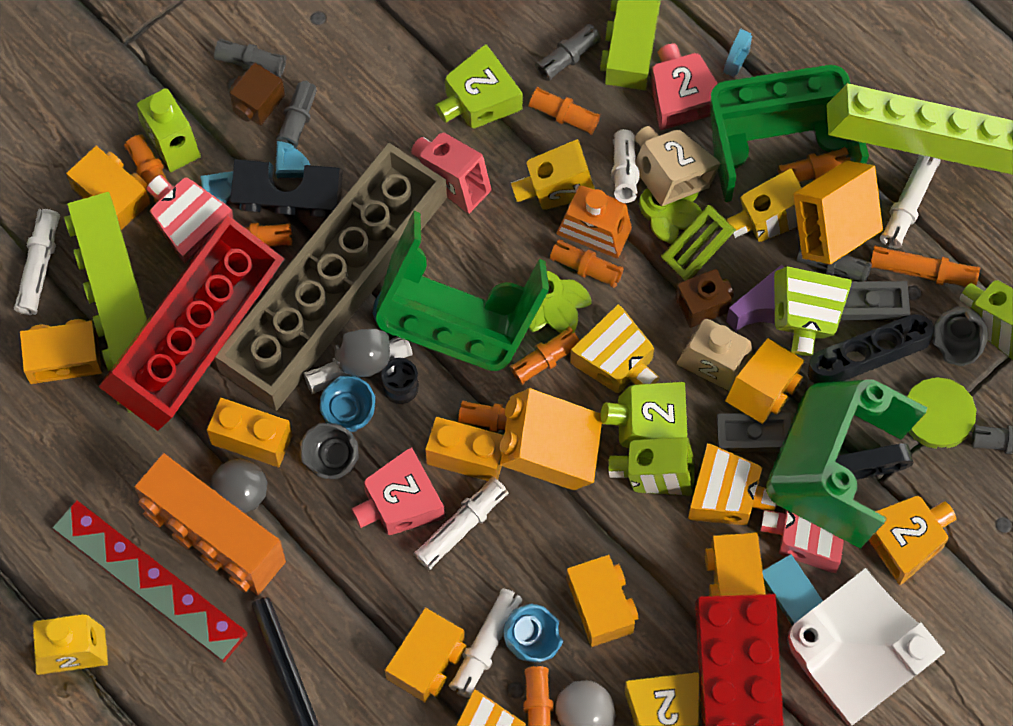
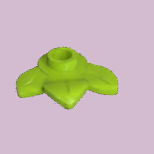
M648 188L643 191L639 198L640 211L646 219L650 220L653 233L659 239L670 244L676 241L679 229L686 230L702 212L699 206L694 203L699 192L664 206L656 205L652 199L655 198Z
M547 271L548 284H550L552 291L546 295L529 329L532 332H536L547 323L559 333H562L568 327H571L573 329L572 333H574L578 323L577 309L591 305V297L588 291L577 281L561 280L555 273Z

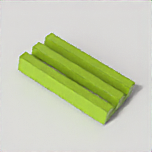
M708 205L664 252L661 258L685 281L689 280L727 241L736 229L715 208ZM711 217L714 222L676 261L674 256ZM720 227H722V231L710 242V244L698 255V257L685 270L683 267L688 263V261L700 250V248L711 238V236Z

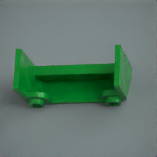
M837 65L818 66L724 81L713 88L710 98L714 157L721 163L717 171L725 202L732 201L736 182L735 168L741 167L748 159L749 146L747 141L814 130L816 141L823 150L833 152L846 147L851 161L867 164L869 153L866 143L828 135L827 104L847 83L851 84L849 76L843 68Z
M413 211L391 255L376 308L378 326L386 333L486 370L497 371L505 368L512 360L549 291L546 261L538 260L524 287L510 282L500 283L490 291L487 299L484 300L423 276L427 266V259L423 250L419 248L422 241L421 213Z
M868 379L813 384L801 398L768 478L766 491L769 498L778 506L861 548L885 523L886 517L853 500L857 490L856 478L849 469L835 462L853 416L855 415L902 440L925 415L927 407L876 380Z

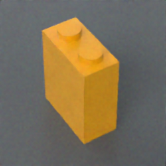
M846 160L793 193L802 259L831 265L883 231L875 165Z
M531 388L510 396L505 408V416L507 417L505 433L500 441V451L502 452L500 466L571 490L594 483L602 426L601 413Z

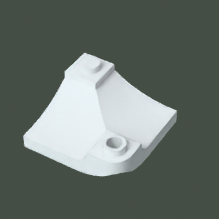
M866 568L798 620L788 633V645L793 656L847 726L854 725L945 653L924 625L912 618L882 588ZM805 630H810L814 633L815 641L813 643L807 642L804 639L803 633Z

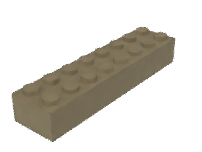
M388 143L223 345L215 357L219 372L277 411L303 379L304 372H308L386 275L391 255L413 211L421 213L422 230L446 200V179L391 143Z

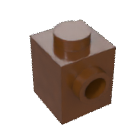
M254 62L244 76H238L231 85L230 97L234 113L244 121L249 122L252 120L261 126L285 97L283 80Z
M716 268L677 284L675 299L689 327L692 328L699 325L703 319L712 320L727 314L731 300L734 298V293L729 281L726 278L722 279Z

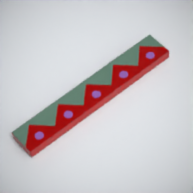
M78 500L54 525L53 530L223 663L248 635L244 628Z

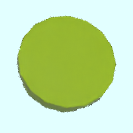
M935 377L923 380L914 386L907 396L927 407L925 415L909 431L914 440L926 447L935 449L937 447H955L968 437L975 425L977 410L973 397L964 386L951 379Z

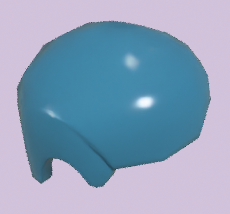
M337 377L324 389L320 397V412L325 422L341 425L350 432H355L364 427L374 414L375 395L370 385L359 377Z
M526 604L512 611L505 622L504 639L506 646L520 660L535 663L553 658L562 646L563 640L559 635V620L544 606Z

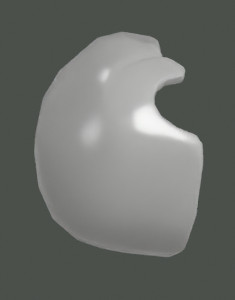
M590 680L572 682L560 692L555 703L556 715L561 726H613L616 718L613 700L609 693L601 685Z

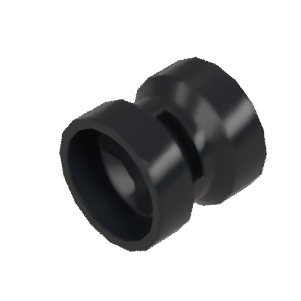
M406 358L391 359L382 370L381 377L384 394L393 403H408L416 397L419 390L416 366Z

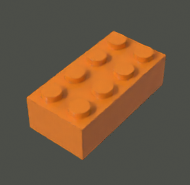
M165 453L160 456L135 485L136 492L140 498L138 504L145 510L143 513L145 518L158 528L164 524L173 531L172 538L182 547L189 549L193 546L201 552V560L213 570L217 571L219 568H222L230 574L229 581L242 592L246 593L250 589L259 596L286 563L280 539Z

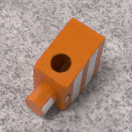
M579 186L556 235L618 259L632 230L626 203L619 202L616 198L606 195L602 190H593L585 186Z

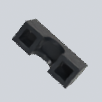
M234 159L231 202L235 205H240L239 211L260 213L261 207L275 208L274 214L295 216L296 210L310 211V217L328 218L341 202L343 180L341 168L304 165V176L301 184L295 190L283 192L277 190L273 183L274 166L270 162Z

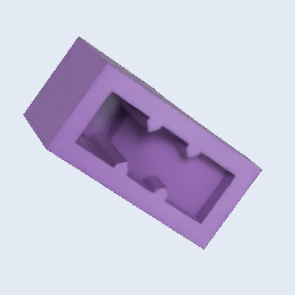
M780 265L729 308L726 322L735 331L748 324L757 322L775 324L774 274L775 271L784 268L783 265Z

